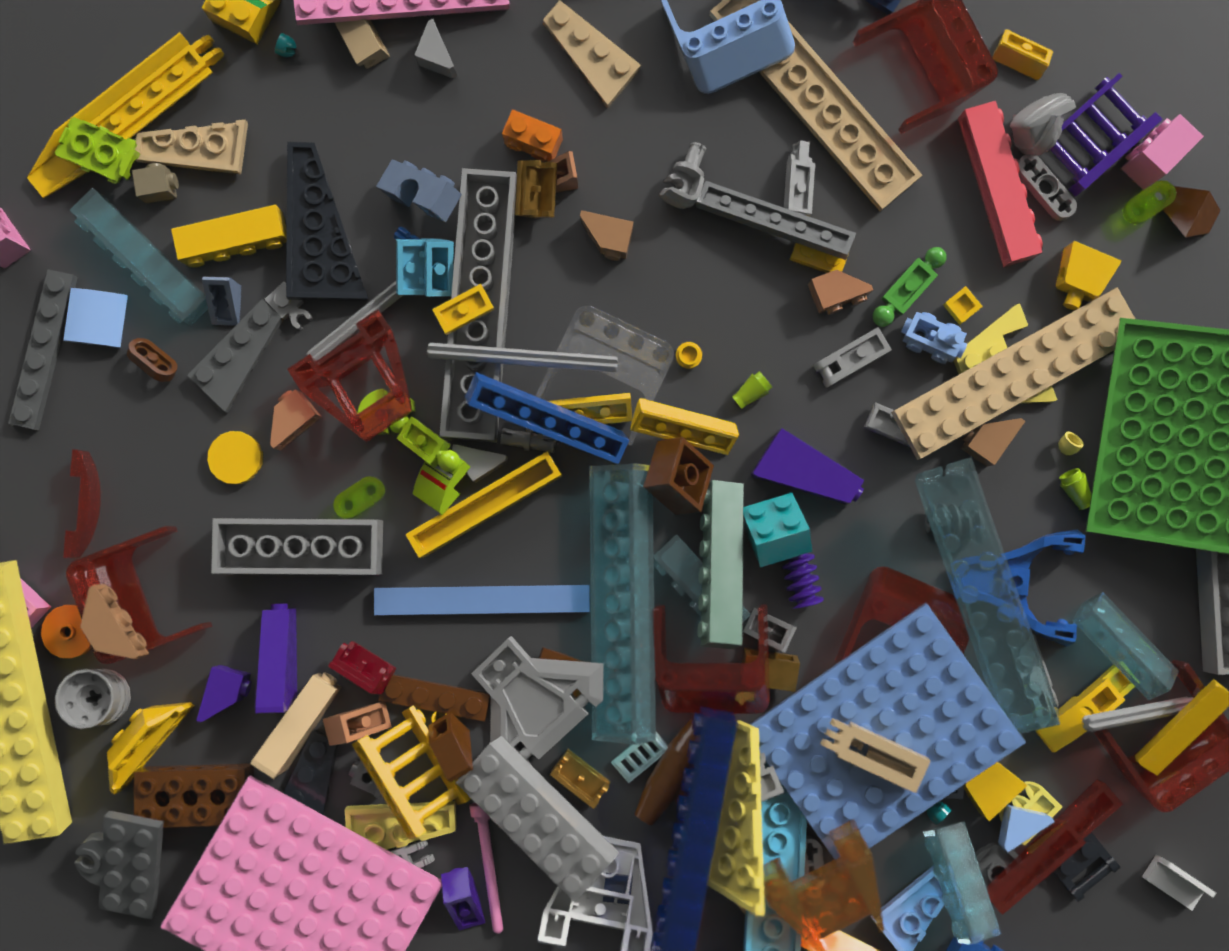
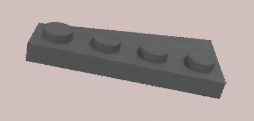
M262 299L187 376L224 412L228 413L233 406L232 402L243 389L245 380L251 370L255 369L259 362L258 358L264 348H267L283 319Z

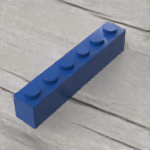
M477 372L465 396L468 405L616 464H619L629 443V439L623 431Z

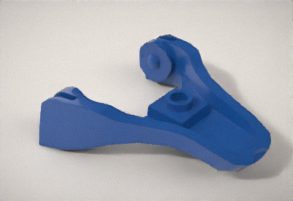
M1069 530L1051 533L1006 553L963 557L958 561L954 574V583L960 594L987 601L1003 608L1034 633L1047 640L1063 646H1069L1076 642L1077 625L1075 623L1068 624L1065 619H1059L1057 622L1046 621V624L1038 622L1028 607L1026 596H1028L1029 567L1033 558L1046 546H1053V550L1063 551L1066 555H1073L1075 552L1084 553L1085 535L1082 532Z

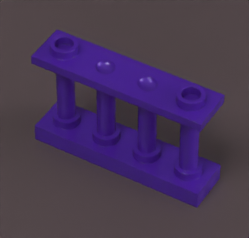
M1120 73L1112 80L1106 77L1094 88L1097 93L1062 125V131L1066 129L1094 159L1092 162L1095 166L1090 170L1086 167L1083 169L1058 141L1050 149L1075 176L1073 180L1076 183L1068 189L1075 197L1091 185L1163 120L1157 112L1148 118L1144 115L1141 117L1116 91L1113 85L1123 77ZM1103 94L1132 124L1130 127L1134 131L1128 136L1125 133L1121 134L1093 104ZM1084 111L1113 141L1111 144L1114 148L1109 153L1106 150L1102 151L1075 123L1074 120Z

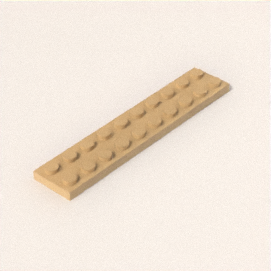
M723 0L710 11V17L717 21L760 0ZM789 23L795 42L793 54L789 58L759 71V73L881 212L919 180L922 174Z
M1118 287L892 411L894 419L917 460L1114 351L1120 317L1135 319Z

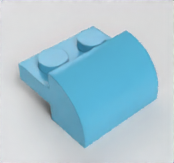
M432 238L396 239L397 295L451 296L454 242Z

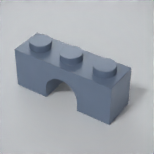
M392 159L376 186L390 199L408 207L413 202L427 215L443 222L448 220L462 195L454 188L455 183L451 179L443 175L438 178L426 168H422L420 171L415 165L406 160L400 163Z

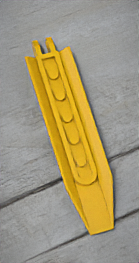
M179 32L71 118L75 117L98 127H105L110 132L126 140L127 138H132L213 74L208 66H213L222 59L224 52L219 47H216L201 58L198 54L206 52L214 44L211 36H203L190 45ZM70 119L54 130L27 176V179L43 198L87 173L80 169L81 166L57 157L55 154L57 146H60L59 139L65 127L69 128L67 125Z

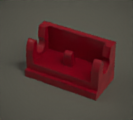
M351 641L349 645L343 643L332 662L328 665V667L371 694H382L397 669L355 641Z

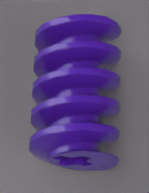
M806 553L786 559L788 563L782 566V569L791 571L790 574L784 577V580L793 581V584L786 588L787 591L795 592V595L788 598L791 602H797V605L792 609L816 605L824 600L822 596L815 595L822 590L821 586L812 584L819 580L818 575L810 574L817 569V565L808 563L815 558L814 554Z

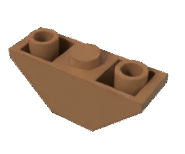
M106 584L90 587L80 627L94 650L132 659L148 655L149 653L145 648L147 646L145 639L139 633H136L131 626L132 619L125 610H121L116 602L117 595L114 590L106 586Z

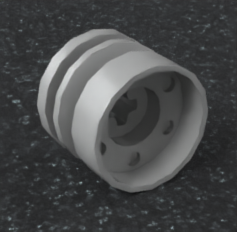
M109 669L75 671L66 676L61 682L55 696L56 709L61 719L70 726L77 728H89L114 723L128 710L131 700L130 687L126 679L118 672ZM101 693L102 698L97 702L96 697Z

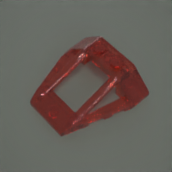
M378 309L356 323L360 331L358 334L318 360L309 354L287 369L300 391L366 442L412 412L411 400L395 336ZM384 346H385V349H386V352H387V355H388V358H389V361H390V364H391L393 373H392V371L390 370L389 366L387 365V363L385 362L384 358L382 357V355H381V353H380V351L382 350V348H383ZM372 359L391 392L357 413L340 380ZM330 386L345 414L318 388Z

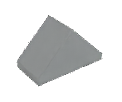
M433 19L429 20L414 55L416 61L421 67L450 78H455L457 74L436 24Z
M454 444L452 450L459 455L460 459L470 466L467 474L475 483L508 461L506 455Z
M754 608L743 632L785 653L797 628Z

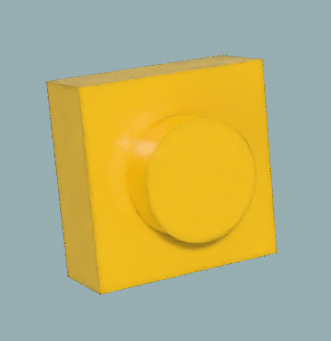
M966 286L943 304L959 325L983 307Z

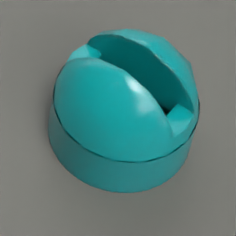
M281 33L275 46V53L283 57H291L295 54V51L290 48H297L296 42L290 36Z
M942 801L937 802L926 810L927 816L935 825L939 824L951 811Z

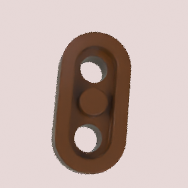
M136 338L129 343L127 350L128 358L150 377L160 382H168L175 377L177 363L153 342L144 338Z

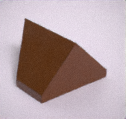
M1179 186L1171 187L1160 208V211L1168 215L1185 237L1209 234L1221 211L1210 191Z

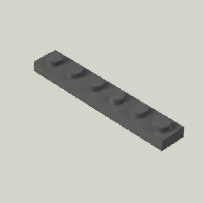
M705 181L700 196L696 201V208L843 260L847 259L856 236L855 232Z
M47 270L8 424L34 430L40 429L66 326L71 288H75L78 279L74 275Z

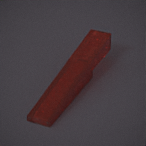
M1097 779L982 892L1003 915L1086 843L1083 839L1119 809L1123 803L1106 783Z

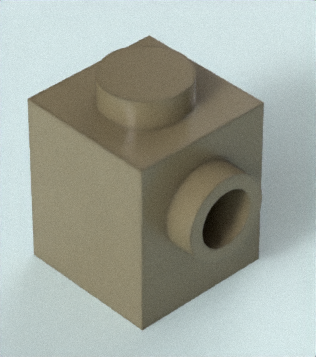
M152 163L148 164L146 168L132 170L136 197L146 204L177 198L176 189L179 188L177 176L165 165Z

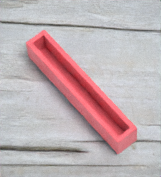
M996 101L965 109L958 117V121L1003 267L1034 259L1043 253V242L1034 227L1035 216L1032 209H1029L1026 201L1027 190L1025 185L1021 184L1018 175V161L1015 158L1013 159L1011 138L1009 134L1005 133L1003 126V112L1000 108L998 109Z

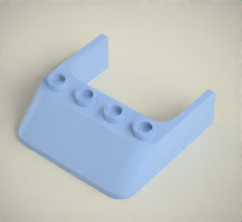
M660 0L694 83L702 93L709 94L789 58L794 52L795 42L781 0H760L692 32L681 30L676 23L667 0Z

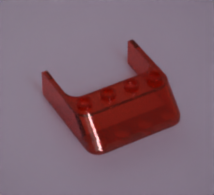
M919 0L858 30L853 40L854 46L857 47L889 30H900L908 37L939 97V103L905 119L898 129L900 134L958 107L993 83L998 74L997 66L962 0Z
M164 526L71 562L67 567L66 576L81 619L89 588L93 585L106 584L116 593V602L121 610H125L131 617V626L135 632L145 639L147 651L213 627L211 622L201 623L170 636H163L155 626L132 560L134 551L144 544L178 532L177 527ZM92 647L94 656L103 664H112L127 659V657L95 651Z
M885 566L877 567L869 576L835 661L839 663L851 654L860 629L868 620H879L893 626L925 603L928 604L964 655L969 641L971 606L960 597Z
M761 604L758 608L759 653L758 657L750 663H675L666 659L665 605H658L653 609L655 678L662 704L668 711L675 713L759 714L767 709L770 701L767 604Z
M1178 660L1170 662L1171 667L1194 698L1205 686L1187 662ZM1223 713L1158 775H1155L1136 761L1135 755L1139 751L1126 757L1108 729L1093 731L1124 777L1155 809L1161 812H1170L1229 772V721Z

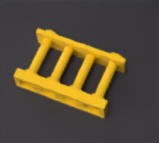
M414 705L402 712L406 719L405 721L377 739H370L366 735L351 744L408 839L417 838L424 833L425 829L422 826L424 820L452 800H455L457 805L471 800L468 794L456 783L458 779L451 783L447 781L429 745V730L425 725L426 719L420 710L415 709ZM412 729L420 743L392 762L384 763L379 754L381 752L380 749ZM426 752L434 767L406 786H398L393 778L395 772ZM440 776L448 790L419 811H413L408 802L409 797Z

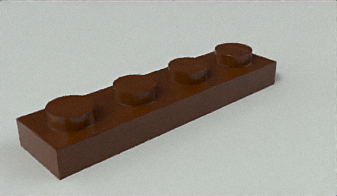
M393 674L384 692L380 694L379 701L409 707L414 705L415 708L444 714L451 712L454 716L485 721L490 694Z

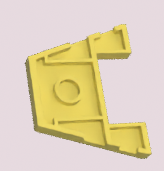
M1020 303L1009 309L967 343L962 357L954 359L959 374L1006 349L1007 345L1003 335L1028 326ZM1051 385L1021 402V404L1051 403L1056 401L1057 397Z

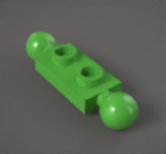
M930 248L925 254V262L917 258L881 299L887 305L879 306L873 312L872 317L876 325L881 327L890 325L894 320V312L896 311L902 316L938 276L932 269L943 266L947 259L946 252L942 248Z

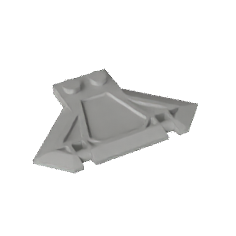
M512 636L471 673L491 696L490 743L502 736L530 765L531 763L528 758L532 754L540 759L589 714L584 708L588 702H591L596 707L603 701L604 663L530 658ZM576 689L582 693L578 698L573 695ZM520 741L525 746L522 750L516 746Z

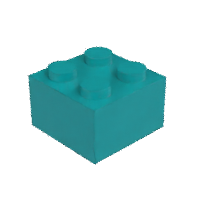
M793 493L743 507L744 529L760 567L813 552L810 529Z

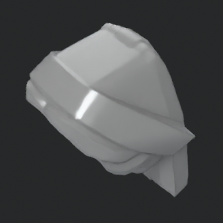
M1065 93L1045 96L1034 101L1018 114L1013 115L1010 128H1012L1014 144L1021 153L1039 156L1055 146L1062 133L1064 120L1062 115L1076 108L1071 96H1067Z

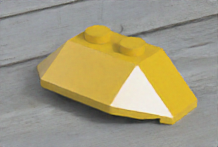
M191 702L156 705L145 709L140 708L130 717L129 721L131 724L126 730L122 729L111 740L113 745L107 751L111 793L116 794L126 789L134 779V772L146 765L195 705Z

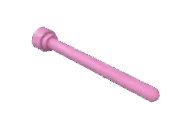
M472 803L469 805L470 815L478 825L492 929L494 933L499 934L503 931V922L488 824L490 817L476 803Z

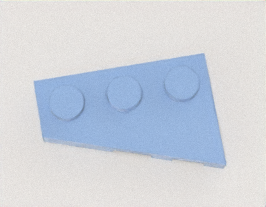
M933 865L871 915V917L897 951H913L917 943L921 942L926 935L925 931L934 917H937L954 889L937 867Z

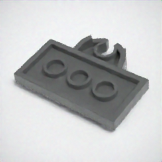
M108 811L104 816L103 833H91L78 847L75 854L79 855V858L75 861V866L82 877L90 883L100 886L99 909L153 919L157 913L163 821ZM81 855H89L93 858L94 861L89 860L86 856Z

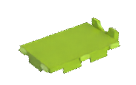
M75 117L71 118L67 125L69 128L65 127L59 139L60 146L58 145L56 148V156L81 166L80 169L86 172L92 171L108 178L107 181L114 184L120 183L121 178L129 180L131 166L141 155L135 150L137 146L136 141L130 138L126 140L110 132L105 127H98Z

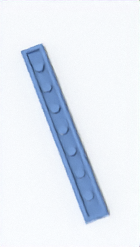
M589 585L374 588V615L590 612Z

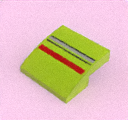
M460 459V463L454 471L446 472L439 467V464L437 467H434L425 461L417 476L413 495L443 515L460 495L454 487L470 469V466Z

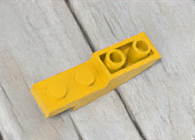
M1121 662L1114 663L1079 696L1070 698L1035 731L1052 752H1056L1087 732L1083 728L1082 718L1084 716L1115 710L1125 701L1123 697L1138 683Z

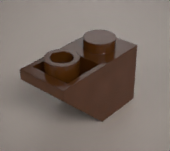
M451 712L429 724V745L447 781L451 783L472 771L470 730Z

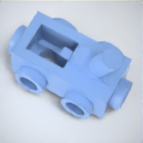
M916 312L913 319L907 318L901 330V333L905 334L903 341L907 343L906 347L917 353H921L922 350L932 354L931 358L934 361L946 364L947 361L952 363L956 357L961 358L967 346V343H964L967 333L962 332L959 326L952 323L944 324L939 322L934 315L926 312ZM922 331L925 337H921L915 334V332Z

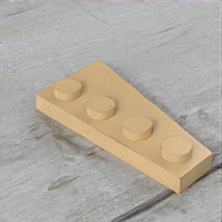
M560 0L543 19L545 27L561 48L567 52L573 64L582 72L592 89L601 97L605 106L609 108L639 72L641 65Z
M237 120L236 123L229 124L221 122L205 127L189 126L181 130L172 131L171 129L137 133V146L135 150L141 155L135 161L241 174L248 122L246 120Z

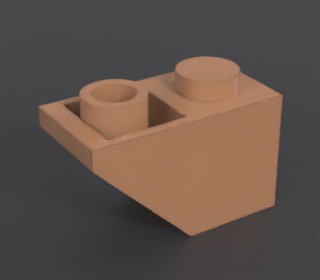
M839 270L813 278L808 283L819 314L827 311L828 315L836 313L843 309L842 305L852 302L853 306L868 300L867 296L873 291L872 285Z

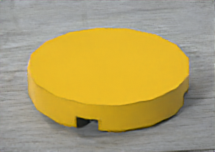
M229 431L219 435L212 442L208 450L207 462L211 472L217 479L228 484H242L254 478V475L260 470L263 462V453L260 444L252 436L241 431Z

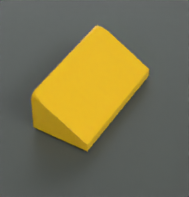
M1005 30L992 59L1035 80H1039L1049 66L1053 51L1016 33Z

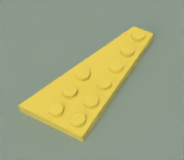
M732 720L701 882L757 916L765 915L759 728L740 720Z

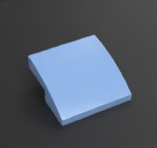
M71 288L63 341L120 348L128 295Z

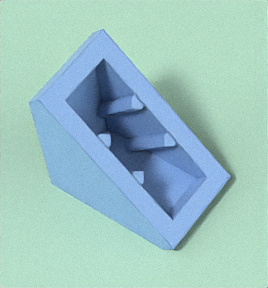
M1007 805L1004 807L998 843L1001 848L1009 852L1054 823V820L1043 812Z

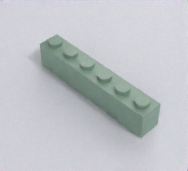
M712 480L708 485L703 503V514L700 518L703 540L700 543L699 554L703 559L702 567L699 571V583L702 584V594L698 600V609L701 611L698 638H701V647L734 649L742 645L743 484Z

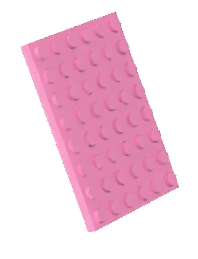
M249 776L162 923L161 928L204 951H405L442 887V880L260 780Z

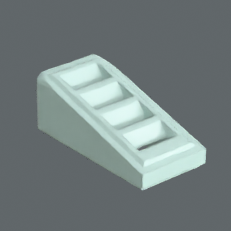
M651 726L613 759L611 763L625 780L630 783L657 761L667 750L668 745ZM649 738L658 748L655 752L646 743ZM640 745L649 753L650 756L647 759L638 750ZM632 752L641 760L642 763L639 766L630 757ZM626 759L634 770L631 773L621 763L622 760Z

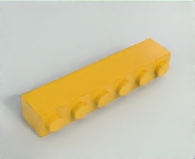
M547 451L449 508L443 515H437L405 535L418 557L424 558L561 478L562 475Z

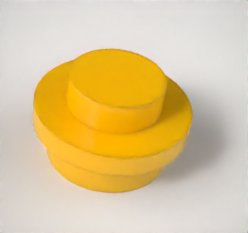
M685 342L677 348L676 361L681 367L692 369L699 365L702 360V351L697 344Z

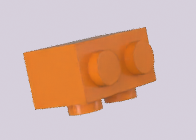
M513 109L502 132L504 143L507 147L515 151L529 153L532 157L541 161L554 159L563 141L562 129Z

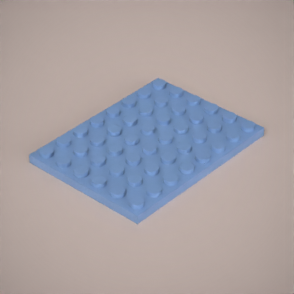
M926 603L749 724L759 728L760 753L765 754L767 763L770 767H774L778 779L840 868L1026 743ZM831 719H836L847 725L853 722L928 757L931 762L917 792L914 793L837 757L835 751L820 744L822 739H827L832 743L835 740L825 734L827 728L837 733L839 731V728H835L830 724ZM863 742L862 750H858L850 745L849 749L862 756H866L870 745Z

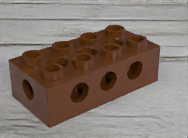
M252 764L146 766L134 772V816L163 821V827L220 826L248 777H254V766ZM219 790L224 792L225 799L220 796ZM192 791L197 794L198 800L193 797ZM165 792L169 794L170 800L167 799Z

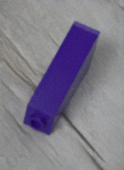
M783 428L778 430L750 474L760 480L843 504H849L851 501L856 502L864 490L861 487L864 482L862 478Z
M287 603L271 604V609L262 610L256 713L285 712L298 697L296 608L288 609Z

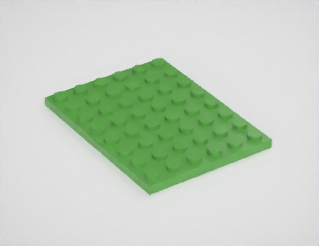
M1120 317L1086 532L1229 554V329Z

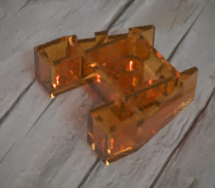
M854 819L829 831L832 841L841 856L840 858L794 881L791 880L780 857L763 865L764 896L770 907L816 951H828L823 938L870 914L874 918L880 932L884 931L872 853Z

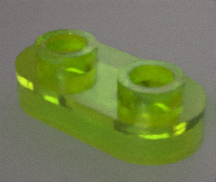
M1165 180L1153 183L1124 205V218L1131 224L1144 223L1175 200V187ZM1155 193H1160L1163 197L1162 200H1158L1155 197ZM1133 208H1138L1140 215H1135Z
M371 476L362 478L336 496L333 503L336 514L348 519L358 516L383 498L385 493L383 483L378 478ZM371 485L376 488V492L373 495L367 493V489ZM348 500L353 502L351 510L345 508V503Z

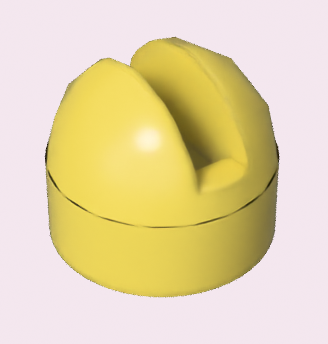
M1066 432L1061 437L1058 446L1061 453L1073 455L1084 446V443L1076 434Z

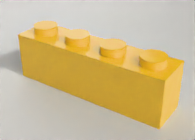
M276 204L171 229L177 259L188 267H200L205 264V261L209 260L225 261L230 259L231 255L239 253L240 255H251L256 253L257 249L265 247L266 249H277L282 247V243H287V228L283 211Z

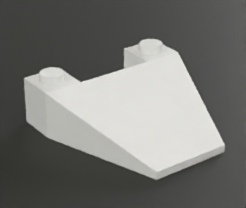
M603 836L619 852L618 856L576 902L557 886L543 912L538 943L565 948L570 920L623 930L620 951H650L653 932L640 843ZM616 874L629 875L625 894L604 890L605 878L614 877ZM633 876L631 895H629L631 877ZM603 895L615 898L614 903L603 902ZM617 899L628 900L629 905L618 904Z

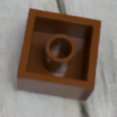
M683 436L660 440L656 443L643 488L675 515L701 512L714 465Z

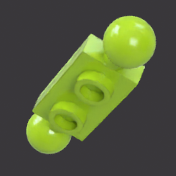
M396 412L390 416L388 420L389 428L395 433H400L397 439L434 467H437L439 464V467L446 472H452L458 467L460 457L456 452L448 450L451 444L412 416L409 419L406 414Z

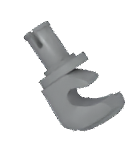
M691 142L685 161L676 162L673 167L674 174L669 175L664 180L665 183H673L676 188H664L658 195L663 201L680 209L692 207L698 200L703 187L704 172L699 166L706 152V147L703 145L699 149L701 144L698 142Z

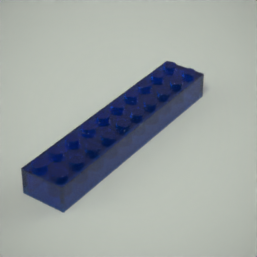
M700 706L699 714L694 713L692 730L695 739L694 741L689 740L687 757L690 766L683 770L681 784L683 785L684 796L679 795L676 812H678L677 819H679V823L674 822L671 839H673L672 847H674V850H669L667 855L666 867H668L667 875L669 877H663L661 894H663V905L658 904L656 931L658 932H653L652 951H695L738 724L733 712Z

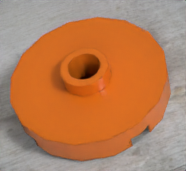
M69 604L54 608L46 616L42 624L41 637L44 646L51 654L59 658L71 659L84 655L93 648L80 627L84 607ZM67 627H69L71 630V634L69 636L65 634V629Z

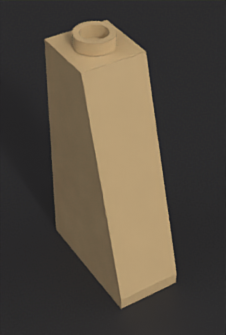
M326 672L314 674L250 764L273 779L288 770L311 732L315 729L340 691L341 686L336 684L337 679Z

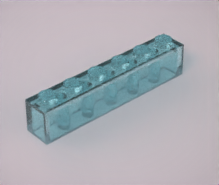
M91 188L70 209L77 217L74 222L85 232L90 230L95 235L93 238L94 242L105 251L109 249L114 254L111 258L123 269L128 267L133 272L130 277L141 287L146 285L151 290L149 293L150 297L159 305L164 303L170 309L168 314L180 324L183 321L192 326L208 310L205 294L104 195Z

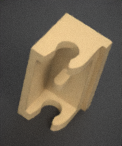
M361 19L357 21L335 22L358 66L364 64L367 69L390 57L371 20Z

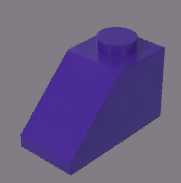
M223 665L211 667L196 721L203 722L240 702L244 697H247L252 686V681H249L251 673Z
M468 867L455 868L450 872L441 874L444 905L457 928L463 930L484 924L485 917L477 887Z

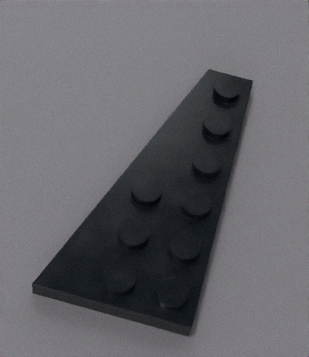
M287 142V300L369 301L315 143Z

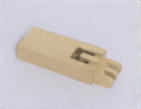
M831 719L830 724L835 728H839V731L837 733L827 728L825 734L835 740L832 743L827 739H822L820 743L822 746L835 751L837 757L914 793L917 792L931 762L928 757L853 722L847 725L836 719ZM863 742L870 745L866 756H862L849 749L850 745L858 750H862Z

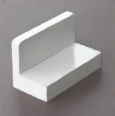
M1157 854L1142 876L1145 880L1192 911L1203 893L1213 898L1216 895V892Z

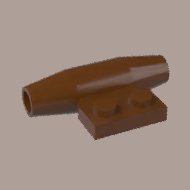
M689 719L668 744L667 750L661 756L645 784L634 812L636 817L653 826L675 800L683 813L703 825L707 823L716 807L722 770L713 764L697 761L708 734V729Z

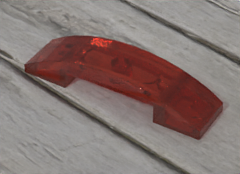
M72 449L70 476L79 477L81 481L76 531H65L63 558H80L86 551L96 530L101 504L99 476L93 458L88 451Z

